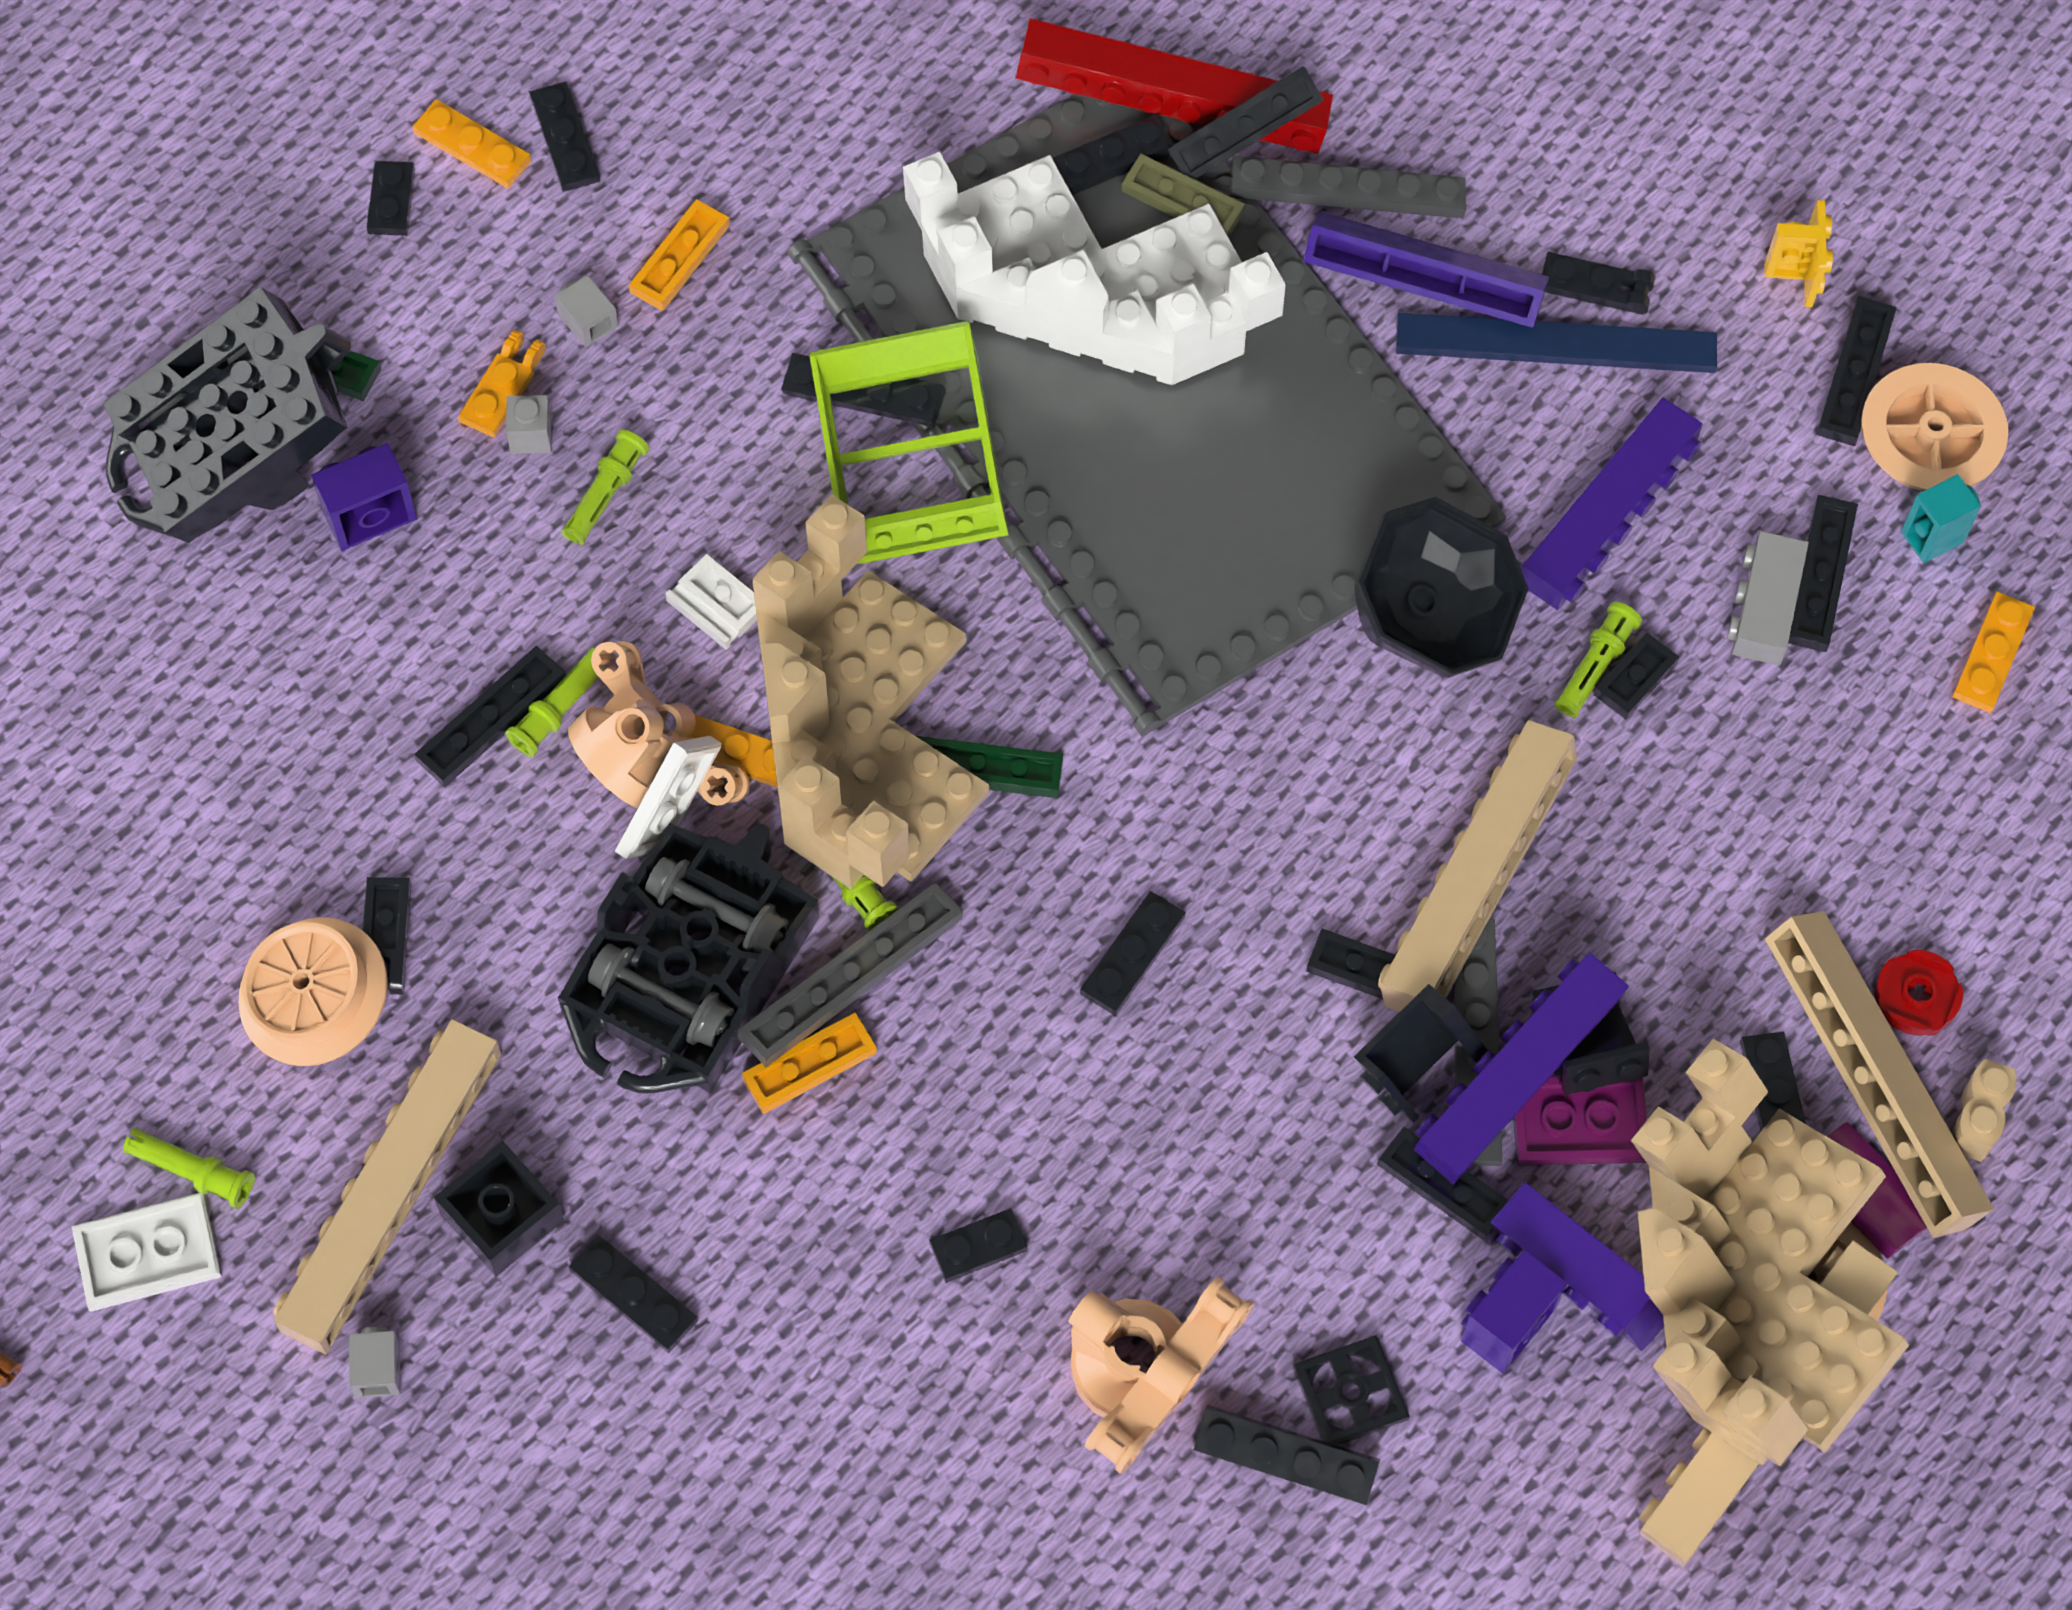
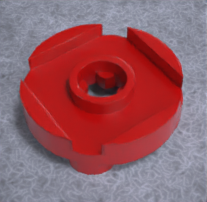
M1925 950L1908 951L1906 955H1900L1888 960L1881 969L1874 987L1875 1000L1887 1022L1897 1030L1915 1036L1936 1035L1950 1025L1962 1006L1964 996L1961 982L1960 984L1958 983L1957 977L1953 974L1954 968L1943 957ZM1917 984L1924 986V994L1930 997L1929 1000H1914L1912 995L1908 993V988L1914 989Z

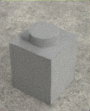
M588 275L577 282L574 281L566 284L555 295L559 317L585 348L618 327L615 307Z
M548 395L507 396L506 434L511 454L551 453L552 415Z
M372 1326L363 1328L361 1333L349 1334V1387L355 1398L400 1395V1344L394 1331H388L385 1327Z

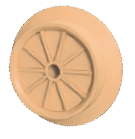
M1918 363L1889 373L1873 387L1862 412L1863 438L1874 460L1896 481L1920 491H1925L1959 474L1966 485L1973 486L1978 484L1996 469L2008 443L2006 415L1995 394L1975 376L1949 365Z
M318 917L301 920L283 927L260 943L246 965L239 991V1012L244 1029L252 1042L263 1053L279 1062L294 1066H314L336 1060L353 1050L368 1036L382 1013L388 989L385 961L374 941L364 931L349 922L335 918Z

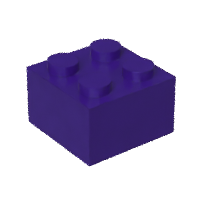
M388 443L379 447H368L357 456L340 463L327 464L320 471L311 474L322 512L341 551L417 520L407 481Z
M1523 1250L1515 1261L1508 1257L1501 1264L1493 1276L1495 1281L1488 1289L1489 1293L1487 1294L1481 1290L1474 1297L1466 1309L1467 1315L1461 1322V1325L1465 1327L1461 1342L1502 1374L1506 1372L1557 1309L1567 1285L1565 1280L1526 1250Z

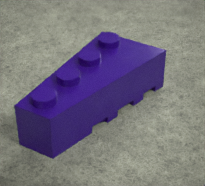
M1524 1182L1490 1222L1500 1234L1496 1241L1515 1257L1520 1252H1523V1250H1526L1565 1280L1567 1285L1563 1295L1581 1310H1584L1587 1306L1598 1315L1596 1321L1615 1337L1621 1334L1639 1350L1643 1351L1663 1329V1314L1645 1292L1644 1275Z

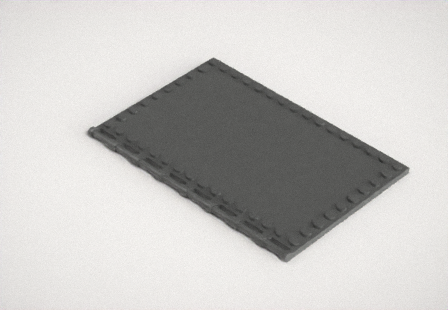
M1074 94L949 162L947 166L957 183V194L1046 156L1050 155L1053 158L1154 115H1157L1173 144L1183 140L1199 130V128L1194 123H1187L1182 120ZM1171 155L1156 160L1180 172ZM1225 161L1194 179L1230 197V167ZM1129 172L1072 195L1101 249L1174 219V217L1121 192V184ZM904 188L808 240L802 239L795 242L787 251L793 263L801 265L823 295V303L837 322L842 321L857 343L874 340L873 336L856 315V312L864 309L884 337L965 322L964 320L957 319L924 256L922 230L905 200ZM1234 198L1245 204V211L1230 234L1229 240L1242 262L1268 252L1286 284L1283 315L1246 331L1244 354L1174 385H1169L1156 381L1157 377L1135 370L1134 373H1130L1105 365L1103 360L1082 353L1079 357L1050 348L1049 343L1027 337L1025 340L996 331L995 326L976 320L970 323L978 355L1002 498L1021 522L1019 525H1011L1006 518L1009 535L998 537L997 541L1012 560L1016 558L1043 595L1042 602L1056 621L1061 620L1088 656L1087 663L1101 683L1107 682L1135 720L1134 728L1141 737L1356 611L1358 608L1354 585L1381 517L1387 511L1438 497L1493 528L1504 523L1506 519L1503 511L1308 265L1303 262L1301 256L1255 199ZM821 251L847 287L844 289L836 288L813 255ZM969 367L915 378L943 384L946 389L935 427L912 423L922 438L944 434L942 429L950 426L954 432L979 427ZM982 440L963 443L977 462L974 465H967L953 445L935 448L954 474L953 481L967 499L989 495L985 490L990 486ZM1038 545L1066 585L1056 586L1030 549ZM1081 607L1086 610L1111 644L1110 648L1102 649L1076 614V610ZM1127 669L1131 671L1158 708L1156 711H1148L1121 675L1123 671Z

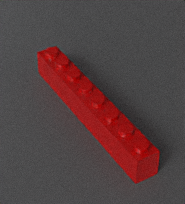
M1031 18L1029 19L1015 79L1027 81L1035 85H1043L1067 91L1071 94H1079L1111 104H1119L1147 113H1154L1202 126L1209 124L1278 82V80ZM1319 91L1324 101L1266 135L1260 141L1319 154L1327 132L1334 94Z

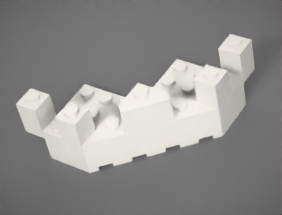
M940 152L903 167L905 200L922 230L924 256L957 319L969 321L970 323L976 320L995 326L996 331L1025 340L1027 337L1049 343L1050 348L1079 357L1082 353L1103 360L1105 365L1130 373H1134L1135 370L1157 377L1156 381L1174 385L1243 355L1246 331L1283 315L1286 284L1268 252L1242 262L1210 204L1101 249L1050 155L957 194V183Z

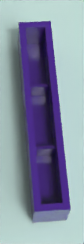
M1320 212L1312 224L1303 262L1532 328L1539 315L1549 281V276L1325 212Z
M1662 397L1522 565L1521 571L1529 588L1528 591L1556 610L1566 600L1573 603L1585 587L1586 583L1582 580L1590 571L1596 575L1606 563L1609 557L1606 551L1613 543L1620 546L1628 537L1633 527L1629 523L1636 515L1643 518L1651 509L1656 500L1653 494L1659 487L1666 490L1672 484L1679 472V469L1676 467L1681 460L1684 459L1689 462L1695 456L1702 444L1698 437L1703 423Z
M1590 952L1581 962L1573 958L1557 976L1562 983L1556 990L1551 993L1545 989L1529 1007L1534 1014L1528 1021L1523 1024L1521 1021L1516 1020L1502 1036L1501 1040L1506 1045L1495 1056L1491 1051H1488L1473 1068V1071L1478 1076L1467 1087L1460 1082L1445 1099L1444 1102L1449 1108L1443 1115L1438 1118L1431 1114L1416 1131V1134L1421 1139L1414 1150L1453 1185L1563 1064V1061L1572 1054L1616 1005L1630 987Z

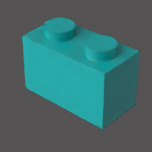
M1959 474L1917 494L1901 533L1923 563L1965 542L1981 508L1976 491L1970 485H1966Z

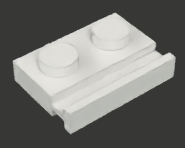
M707 554L678 581V585L672 591L669 589L665 593L668 603L725 650L731 646L730 643L737 636L740 638L757 621L754 592Z

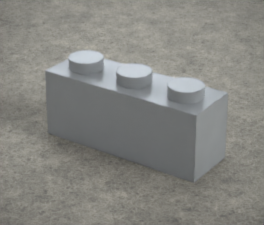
M1760 531L1755 546L1747 544L1742 568L1748 569L1749 573L1747 581L1740 579L1734 601L1735 604L1742 605L1739 616L1732 615L1727 639L1734 641L1731 655L1778 666L1781 665L1788 646L1809 542Z

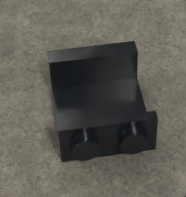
M1559 985L1532 991V1003L1545 989L1553 993ZM1619 1000L1572 1054L1563 1061V1064L1555 1071V1074L1565 1096L1578 1092H1590L1596 1088L1616 1083L1632 1082L1638 1078L1648 1076L1650 1047L1647 1042L1636 1044L1620 1009Z
M1428 984L1354 1058L1364 1070L1359 1076L1363 1082L1377 1095L1382 1092L1377 1097L1380 1103L1392 1115L1396 1116L1401 1111L1414 1123L1419 1118V1115L1403 1095L1454 1045L1458 1046L1475 1062L1488 1049L1457 1008Z

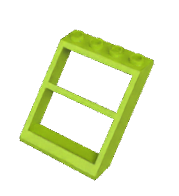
M969 321L810 352L833 496L847 505L849 503L843 466L982 440L991 495L865 519L867 553L857 564L1009 535L978 355ZM969 367L979 427L840 454L830 394Z

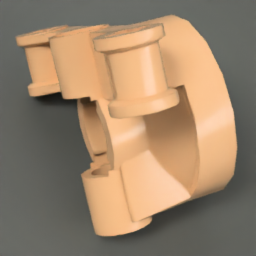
M628 641L605 642L595 648L592 653L591 663L595 673L613 692L614 696L603 708L594 706L587 708L568 727V736L575 752L588 770L613 794L638 809L673 743L692 739L690 735L695 729L696 720L694 713L688 706L681 703L663 705L646 686L641 652L637 646ZM669 712L676 719V728L670 732L665 726V718ZM714 760L698 792L704 800L712 805L736 803L744 799L748 794L750 787L749 777L740 767ZM722 778L727 779L728 783L726 785ZM724 785H725V790L727 791V793H723V791H722V788L724 787Z
M1220 1276L1216 1277L1206 1288L1184 1324L1170 1310L1149 1300L1122 1299L1113 1302L1104 1294L1100 1293L1098 1295L1093 1290L1081 1300L1069 1319V1323L1073 1326L1071 1330L1072 1357L1070 1373L1080 1398L1095 1414L1103 1417L1088 1437L1085 1447L1090 1451L1093 1449L1098 1450L1115 1463V1470L1120 1474H1123L1131 1466L1170 1413L1183 1402L1197 1379L1231 1336L1242 1326L1253 1310L1255 1302L1251 1299L1244 1301L1224 1286L1225 1281ZM1124 1336L1141 1337L1152 1345L1156 1359L1147 1373H1142L1139 1365H1129L1121 1361L1116 1354L1114 1346L1109 1348L1112 1342Z

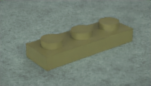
M1143 154L1139 155L1121 184V192L1174 218L1210 204L1228 238L1245 211L1244 203Z

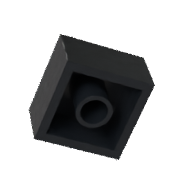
M504 1141L434 1196L440 1215L495 1277L564 1221L558 1201Z

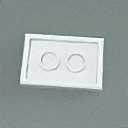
M711 736L673 743L615 852L625 859L646 855L665 832L669 824L675 826L680 824L721 749L722 743Z
M202 1193L71 1226L87 1307L90 1312L222 1277L206 1200Z

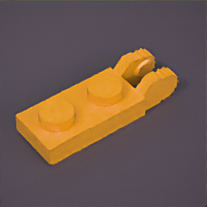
M513 330L504 342L501 353H497L458 415L459 422L495 438L506 421L507 396H521L534 376V369L545 353L546 344L540 340L533 341V344L525 353L523 363L521 364L514 361L513 358L522 347L524 335L517 330Z

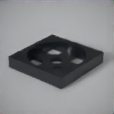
M1377 1335L1293 1364L1294 1373L1322 1441L1338 1446L1408 1421L1410 1418ZM1347 1356L1366 1359L1379 1368L1380 1371L1363 1377L1353 1371ZM1330 1362L1336 1377L1334 1387L1315 1394L1312 1387L1314 1378L1318 1371L1326 1363ZM1352 1383L1359 1387L1360 1395L1356 1399L1351 1400L1343 1395L1342 1390L1346 1384ZM1388 1388L1390 1398L1387 1410L1382 1417L1373 1420L1366 1401L1369 1395ZM1341 1405L1349 1409L1355 1426L1346 1430L1335 1427L1326 1421L1323 1411Z

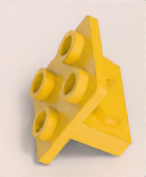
M1825 200L1816 201L1808 225L1801 222L1777 223L1764 263V277L1804 280V307H1813L1816 295L1823 294L1825 273H1830L1832 268L1833 251L1832 249H1826V239L1830 238L1832 231V215H1826Z

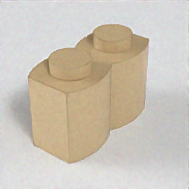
M1984 1059L1965 1085L1961 1097L1962 1112L1951 1129V1134L1965 1157L1982 1162L2001 1137L2005 1126L2004 1109L2012 1099L2016 1089L2017 1077L2014 1068Z

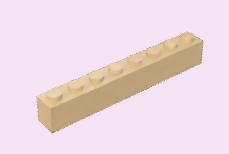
M1528 720L1522 732L1513 736L1508 748V757L1502 766L1495 768L1490 780V789L1485 798L1477 800L1473 808L1471 823L1466 831L1462 830L1458 834L1454 843V853L1448 864L1443 863L1440 866L1435 878V887L1429 897L1425 896L1421 900L1416 913V921L1411 930L1403 932L1398 943V953L1393 962L1386 964L1381 971L1378 986L1381 988L1386 1008L1400 1012L1428 984L1442 996L1447 997L1577 761L1573 734Z
M1825 911L1791 916L1767 936L1765 941L1931 1236L1936 1238L1969 1228L1994 1210L1973 1170Z
M451 1019L445 1031L439 1030L430 1044L429 1053L431 1054L423 1067L418 1066L412 1073L407 1086L409 1092L402 1104L396 1103L390 1110L386 1119V1131L380 1141L374 1140L367 1149L363 1161L365 1166L357 1179L351 1178L345 1186L341 1197L343 1202L335 1216L330 1215L325 1220L319 1233L320 1242L313 1254L308 1253L304 1256L297 1269L296 1277L298 1279L290 1293L286 1291L280 1296L274 1308V1322L281 1333L325 1355L330 1350L501 1057L497 1040Z
M1852 1241L1845 1251L1837 1246L1822 1267L1829 1273L1820 1286L1868 1315L1898 1272L1858 1243ZM1705 1427L1692 1444V1447L1698 1451L1688 1465L1680 1461L1666 1479L1665 1483L1672 1488L1664 1499L1659 1501L1653 1497L1638 1518L1645 1523L1639 1534L1683 1567L1691 1559L1759 1465V1463Z

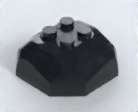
M1438 497L1390 510L1382 515L1354 585L1359 620L1370 642L1444 678H1450L1503 659L1529 589L1507 535Z

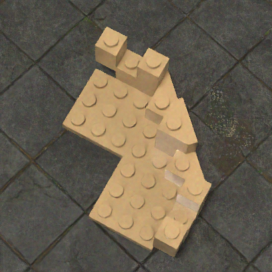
M831 495L805 522L808 551L797 562L781 551H778L752 579L784 844L850 889L853 888L863 875L884 887L896 872L912 882L989 794V784L895 723L899 716L966 643V633L870 571H867L844 597L842 596L841 580L867 553L865 515Z
M1712 1039L1686 1071L1703 1098L1683 1122L1658 1106L1631 1140L1649 1165L1653 1208L1638 1211L1645 1292L1663 1314L1666 1349L1654 1363L1653 1368L1694 1421L1763 1466L1767 1459H1770L1781 1466L1802 1438L1826 1453L1909 1346L1904 1337L1807 1278L1886 1176L1880 1167L1781 1109L1775 1113L1752 1142L1743 1129L1742 1124L1766 1096L1768 1090L1746 1057Z

